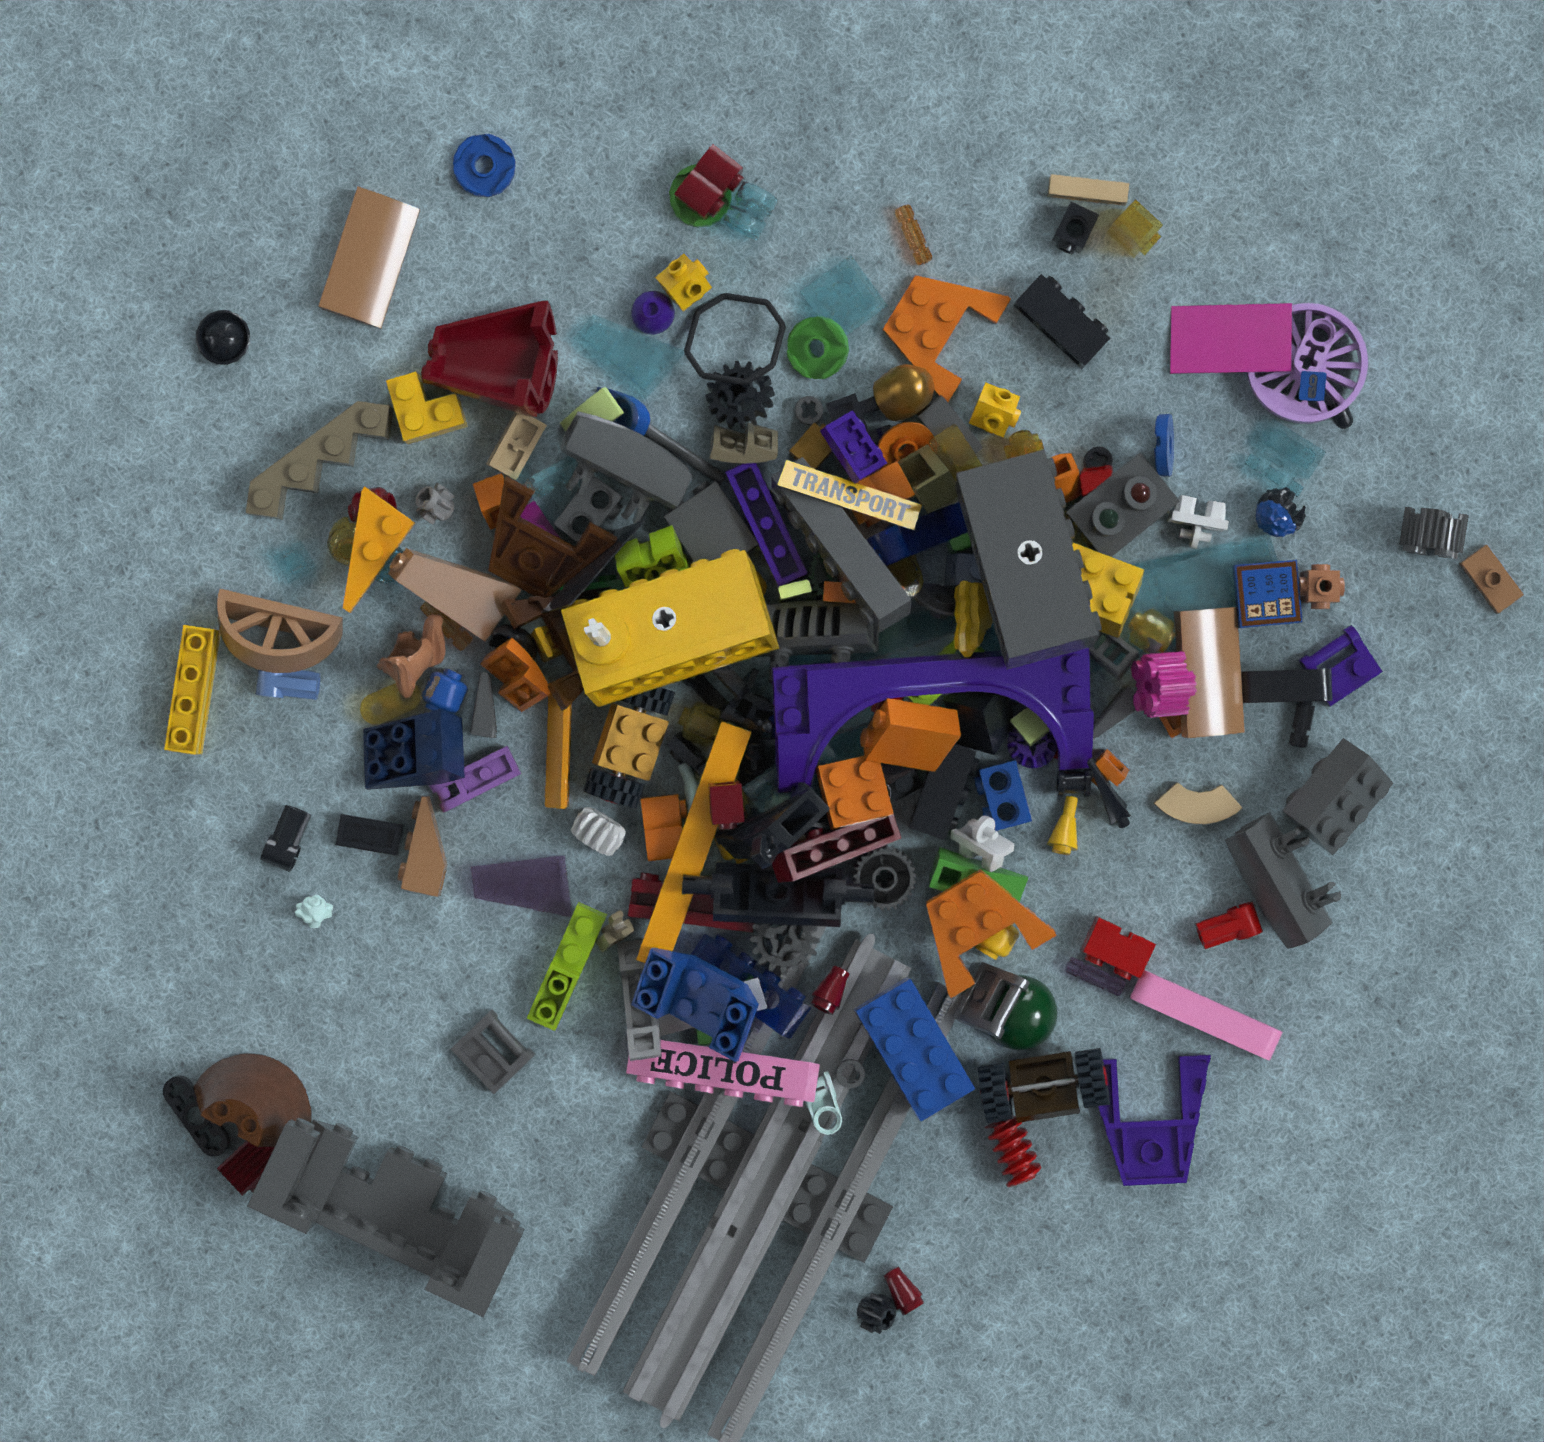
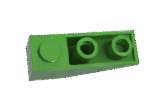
M939 847L929 874V887L944 891L981 869L1020 902L1028 876L1001 867L993 872H989L982 868V861L966 858L959 853Z

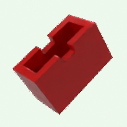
M1095 916L1080 948L1081 951L1087 953L1085 960L1102 967L1104 962L1115 966L1113 973L1128 980L1131 979L1132 975L1141 978L1156 944L1132 932H1129L1126 937L1120 934L1121 927Z

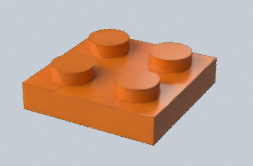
M860 756L815 768L823 801L830 808L827 812V817L831 830L894 814L881 763L866 761L865 756Z

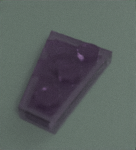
M565 855L471 866L474 898L514 905L566 917H572L573 915Z

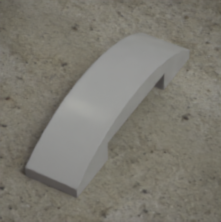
M643 939L617 943L630 1061L662 1057L659 1018L656 1019L631 1005L645 963L636 960Z

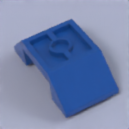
M653 947L649 951L631 1005L656 1019L667 1014L680 1019L711 1036L710 1049L737 1062L741 1056L759 1003L748 984L697 956Z

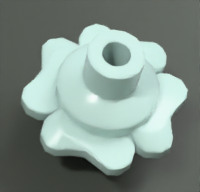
M319 895L308 896L303 902L296 904L295 916L302 918L303 922L308 923L310 928H318L324 919L332 917L333 905L326 903Z

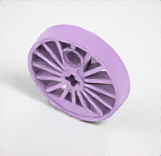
M1320 304L1292 305V315L1305 314L1304 337L1301 340L1292 316V339L1295 346L1291 345V371L1273 372L1259 378L1255 377L1254 372H1247L1253 394L1260 404L1273 415L1293 423H1318L1341 413L1360 393L1368 370L1367 349L1356 326L1342 313ZM1312 314L1325 317V319L1320 318L1312 322ZM1331 321L1335 322L1337 325L1341 327V329L1338 332H1336V327ZM1318 328L1323 329L1328 334V340L1325 342L1316 341L1313 338L1312 331ZM1345 333L1349 335L1353 344L1329 352L1331 346ZM1356 350L1359 362H1333L1328 360ZM1306 357L1311 359V366L1308 370L1302 368V361ZM1327 369L1359 371L1357 382ZM1302 371L1326 372L1327 379L1353 390L1351 395L1345 400L1326 380L1325 391L1339 405L1330 411L1327 410L1324 401H1316L1319 408L1317 410L1308 406L1307 400L1299 402L1294 399L1300 386ZM1289 375L1275 389L1262 385ZM1295 379L1288 396L1280 393Z

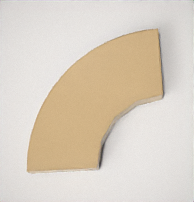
M1176 782L1154 802L1161 811L1170 817L1192 824L1216 823L1230 818L1243 809L1223 785H1219L1211 791L1194 792L1187 790Z

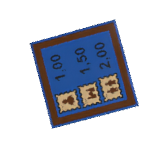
M1297 560L1232 566L1238 628L1303 622Z

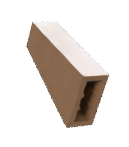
M405 548L403 553H398L393 558L390 564L391 570L388 572L398 583L483 641L487 640L505 614L500 606L502 602L507 599H516L521 592V589L500 577Z

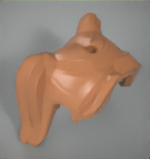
M429 615L425 620L423 636L420 640L415 638L412 631L399 633L391 654L387 659L381 658L376 666L396 681L399 693L405 698L413 695L415 683L428 667L440 664L445 657L446 647L441 627L443 623L441 615Z

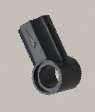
M285 805L274 834L270 835L264 846L260 860L291 872L297 861L294 857L298 858L301 850L299 845L312 814L296 807Z

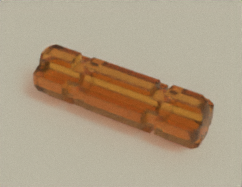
M907 204L897 208L895 215L898 222L902 223L901 229L910 250L914 251L913 257L916 264L919 266L930 262L932 254L929 247L925 246L927 242L917 219L914 220L913 218L915 214L911 205Z
M425 601L420 609L427 617L431 614L442 616L443 623L441 627L443 634L447 639L452 638L454 640L452 644L459 651L466 649L472 643L473 638L466 630L463 632L460 630L462 627L460 624Z

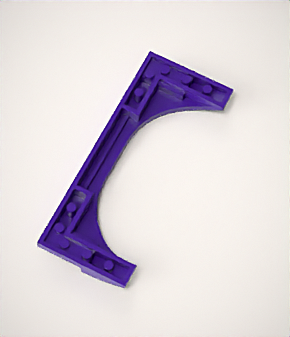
M1089 648L1006 670L1001 650L973 652L971 657H964L961 653L772 667L778 793L791 792L792 786L797 789L799 782L806 783L811 787L814 770L823 750L838 729L850 718L871 705L885 701L887 698L892 699L906 696L989 692L1009 697L1027 706L1046 724L1057 747L1059 770L1089 768L1087 760L1092 758L1094 714L1090 708Z

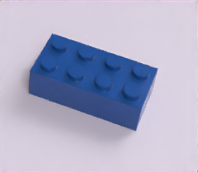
M910 978L902 979L853 1009L919 1121L925 1120L975 1090L970 1078Z

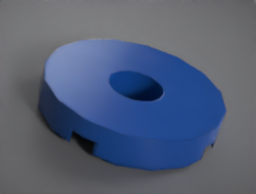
M492 134L474 135L468 137L458 146L453 157V170L457 182L466 192L477 197H492L502 193L511 184L515 175L516 161L511 148L503 139ZM482 157H488L493 161L492 170L486 174L479 173L475 168L476 162Z
M1159 414L1155 423V434L1157 437L1156 448H1154L1155 468L1158 475L1170 477L1172 476L1174 464L1173 418L1171 414Z

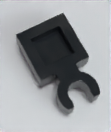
M679 731L666 744L671 749L669 753L680 764L685 762L688 766L691 765L702 777L708 759L702 755L703 752Z

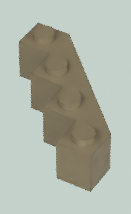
M361 401L354 403L250 481L246 513L252 516L283 520L287 489L318 493L323 463L354 467L358 436L389 440L394 409L389 405Z

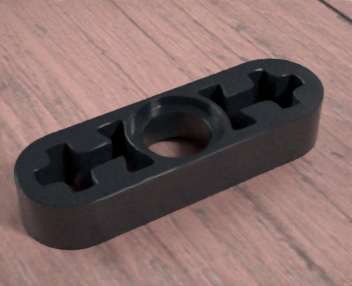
M181 1075L169 1079L163 1087V1096L204 1154L211 1157L221 1155L230 1144V1137L225 1128L206 1118L199 1125L190 1122L188 1118L189 1110L193 1107H198L194 1085L190 1079ZM175 1083L177 1086L183 1084L186 1088L182 1092L184 1097L189 1100L193 1096L196 1101L191 1102L182 1110L179 1105L183 1104L184 1100L180 1095L174 1097L171 1094V1091L174 1089L172 1084ZM211 1122L214 1127L208 1130L213 1137L219 1135L222 1138L219 1142L221 1148L218 1149L216 1146L210 1148L207 1144L210 1141V1137L206 1131L201 1136L197 1131L203 1129Z

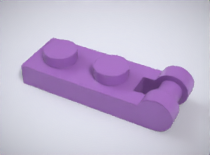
M506 746L464 767L465 778L429 786L433 793H437L441 801L439 806L444 813L522 773L509 747ZM453 783L456 784L460 792L455 797H452L448 786Z

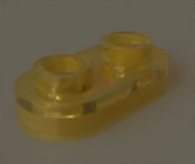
M396 683L371 693L361 702V715L368 723L378 725L406 714L419 706L422 699L420 688L415 684V689L409 702L401 700V694ZM375 703H380L383 707V711L379 715H375L372 712V706Z

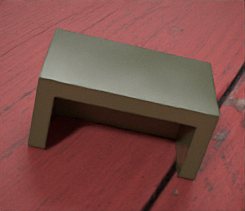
M928 444L898 461L915 493L916 499L928 514L957 498L956 483L950 471Z

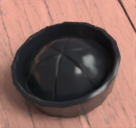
M217 310L208 314L200 321L196 330V344L199 352L208 361L215 364L228 365L238 361L246 353L250 344V331L247 323L240 315L229 310Z

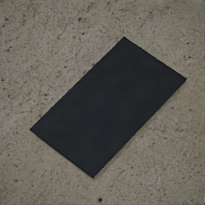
M645 520L614 530L611 534L617 536L616 543L571 578L541 614L571 606L641 527Z

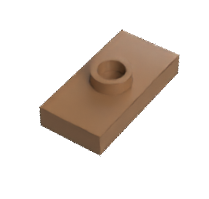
M1488 545L1482 546L1459 563L1496 614L1502 612L1524 595Z

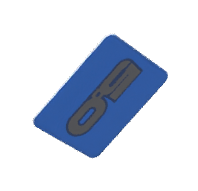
M1301 372L1299 400L1324 401L1326 372Z

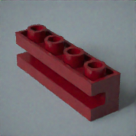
M640 872V878H633L628 910L629 917L651 919L664 881L659 880L658 874ZM693 894L683 924L753 933L752 927L754 923L713 921L714 899L711 898V895Z

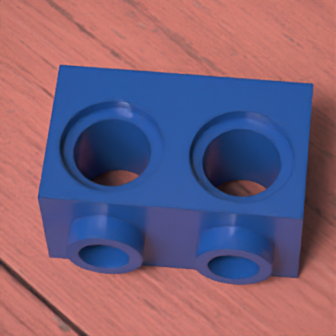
M1016 760L977 769L979 776L974 777L975 787L978 796L984 794L987 807L982 808L983 816L986 815L994 819L995 831L1032 821ZM995 772H1001L1006 779L1004 787L999 790L992 789L989 784V778ZM1004 802H1009L1014 808L1013 816L1008 820H1001L997 815L999 805Z

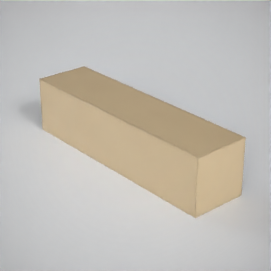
M1051 174L1047 197L1125 206L1128 200L1129 183Z

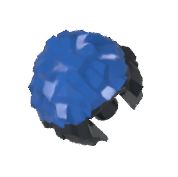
M1273 488L1272 490H1267L1259 498L1255 515L1259 529H1262L1263 532L1274 537H1284L1285 535L1293 534L1301 528L1306 517V507L1303 506L1301 510H1296L1297 506L1292 502L1296 493L1290 491L1289 488Z

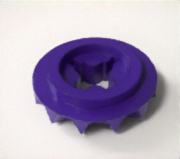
M1015 728L1010 731L1007 742L1008 751L1013 760H1016L1019 765L1026 768H1039L1049 763L1055 756L1057 747L1051 732L1039 739L1046 742L1036 745L1035 755L1032 756L1029 746L1019 744L1025 740Z

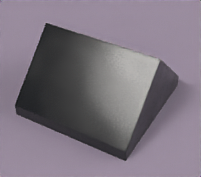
M958 692L943 696L945 708L954 709L958 712L961 737L956 744L995 755L1010 731L1014 728L1010 723L1013 713L1009 697L989 692Z

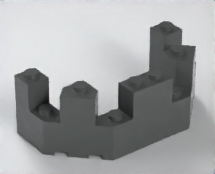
M297 1118L296 1121L291 1119L285 1124L247 1207L305 1234L316 1223L430 1276L424 1290L484 1317L525 1230L519 1227L521 1223L513 1218L514 1213L497 1202V1198L494 1195L480 1190L479 1193L472 1192L458 1220L454 1218L455 1213L445 1207L438 1206L437 1209L432 1208L447 1176V1173L442 1171L443 1166L431 1159H426L425 1162L413 1157L415 1153L412 1150L400 1145L396 1149L390 1147L373 1180L369 1178L370 1173L360 1167L353 1166L352 1169L345 1167L359 1138L353 1134L351 1128L340 1123L332 1125L314 1119L310 1123L301 1118Z

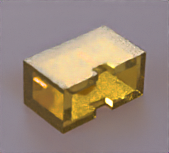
M1135 199L1114 221L1107 234L1135 258L1139 252L1145 256L1162 237L1158 231L1163 224Z

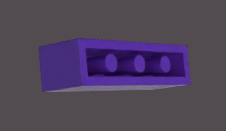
M741 464L726 471L725 473L778 587L807 576V571L757 464Z

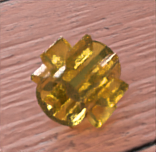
M1020 430L1013 433L1009 437L1010 445L1003 447L1007 459L1044 450L1042 440L1039 439L1038 434L1032 435L1029 430Z

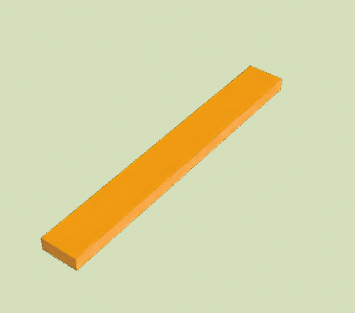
M721 721L638 952L637 961L645 963L649 951L653 947L669 951L674 949L693 894L682 895L683 874L700 876L718 824L712 825L708 783L731 782L735 780L751 731Z

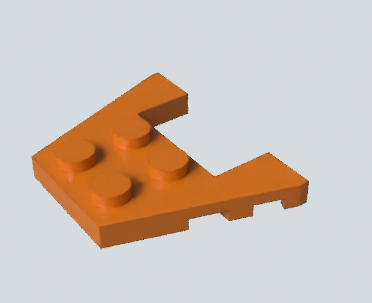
M915 275L885 324L883 332L912 365L927 370L933 377L934 391L938 396L942 395L949 402L962 378L935 363V360L967 308L972 309L996 324L1011 298L1005 295Z
M981 869L926 901L950 998L975 984V980L959 955L1011 924L1015 923L1032 950L1057 936L1055 930L1049 924L1038 918L1033 911L1022 905L1011 893Z

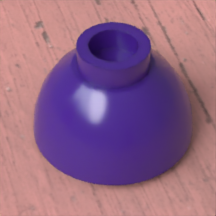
M647 291L640 294L635 299L631 308V317L634 325L643 333L650 335L666 331L673 323L675 316L672 301L668 296L659 291Z

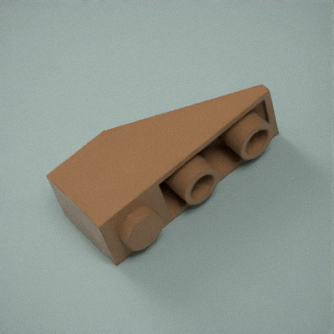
M422 796L421 801H415L412 819L416 820L414 832L409 831L407 834L405 850H409L407 863L402 862L400 865L398 880L402 881L401 889L439 897L442 893L448 864L430 796Z

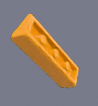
M551 693L548 696L545 807L566 809L569 807L572 703L565 710L561 711Z

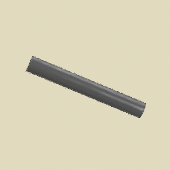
M649 424L648 430L645 433L646 437L719 485L723 483L727 477L725 473Z

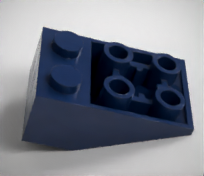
M438 709L363 729L365 789L367 790L438 785L465 778L463 723L461 717Z

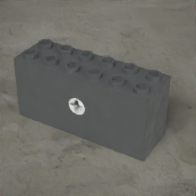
M1045 449L956 473L955 490L1006 670L1094 647L1097 636H1099V630H1102L1097 611L1091 612L1090 599H1093L1090 584L1088 580L1082 581L1081 569L1084 568L1081 553L1079 549L1074 550L1072 546V538L1075 537L1072 522L1070 519L1065 520L1063 515V507H1066L1064 494L1061 488L1056 489L1054 477L1057 476L1053 458L1047 459Z

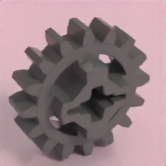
M753 924L752 928L758 932V936L750 937V941L757 943L758 947L754 948L752 953L754 955L762 954L759 960L760 965L770 962V972H774L777 967H780L781 973L787 975L788 967H792L798 973V964L802 962L804 965L809 966L810 962L806 957L809 954L817 955V952L811 948L812 944L820 943L819 938L812 937V933L818 930L817 926H802L806 937V942L799 940L796 933L798 925H782L774 929L770 927L772 924H762L761 926ZM789 932V938L792 939L791 945L785 944L780 949L781 943L777 940L778 936H785ZM764 938H767L772 943L773 950L771 956L766 951ZM795 951L800 953L792 960L783 961L787 954Z

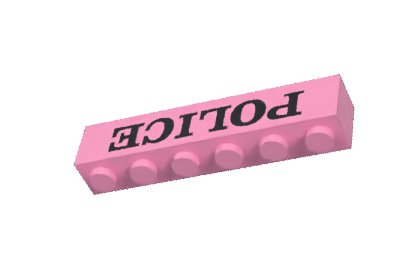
M661 1040L662 1057L630 1061L628 1058L626 1073L637 1075V1082L655 1084V1078L666 1080L665 1086L684 1089L685 1083L695 1084V1091L713 1093L714 1087L724 1088V1095L743 1098L744 1092L755 1093L754 1100L773 1103L774 1096L785 1098V1105L803 1107L804 1101L814 1102L820 1064L745 1052L741 1053L739 1061L734 1062L709 1047Z

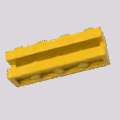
M183 625L164 750L194 755L203 753L221 636L219 630Z

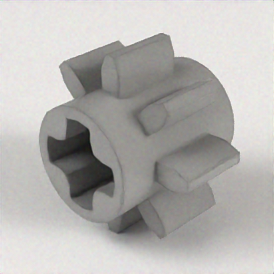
M436 483L434 488L425 486L417 494L416 505L418 508L416 512L431 524H434L436 519L445 521L454 511L455 505L452 501L454 495L448 491L449 489L439 483Z

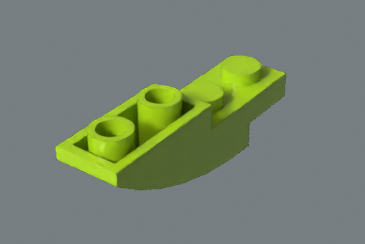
M578 902L526 1019L553 1031L556 1030L607 914Z

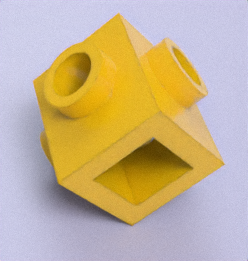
M685 254L673 260L666 269L655 277L667 295L683 312L694 302L700 300L712 288L705 278L709 274L706 268L698 259L692 262Z
M985 382L969 424L1004 438L1008 426L1015 428L1021 414V410L1016 409L1020 396L1011 393L1007 389Z

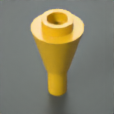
M1066 796L1063 813L1060 815L1047 842V845L1052 846V852L1070 855L1071 851L1078 850L1076 818H1074L1078 802L1076 797Z

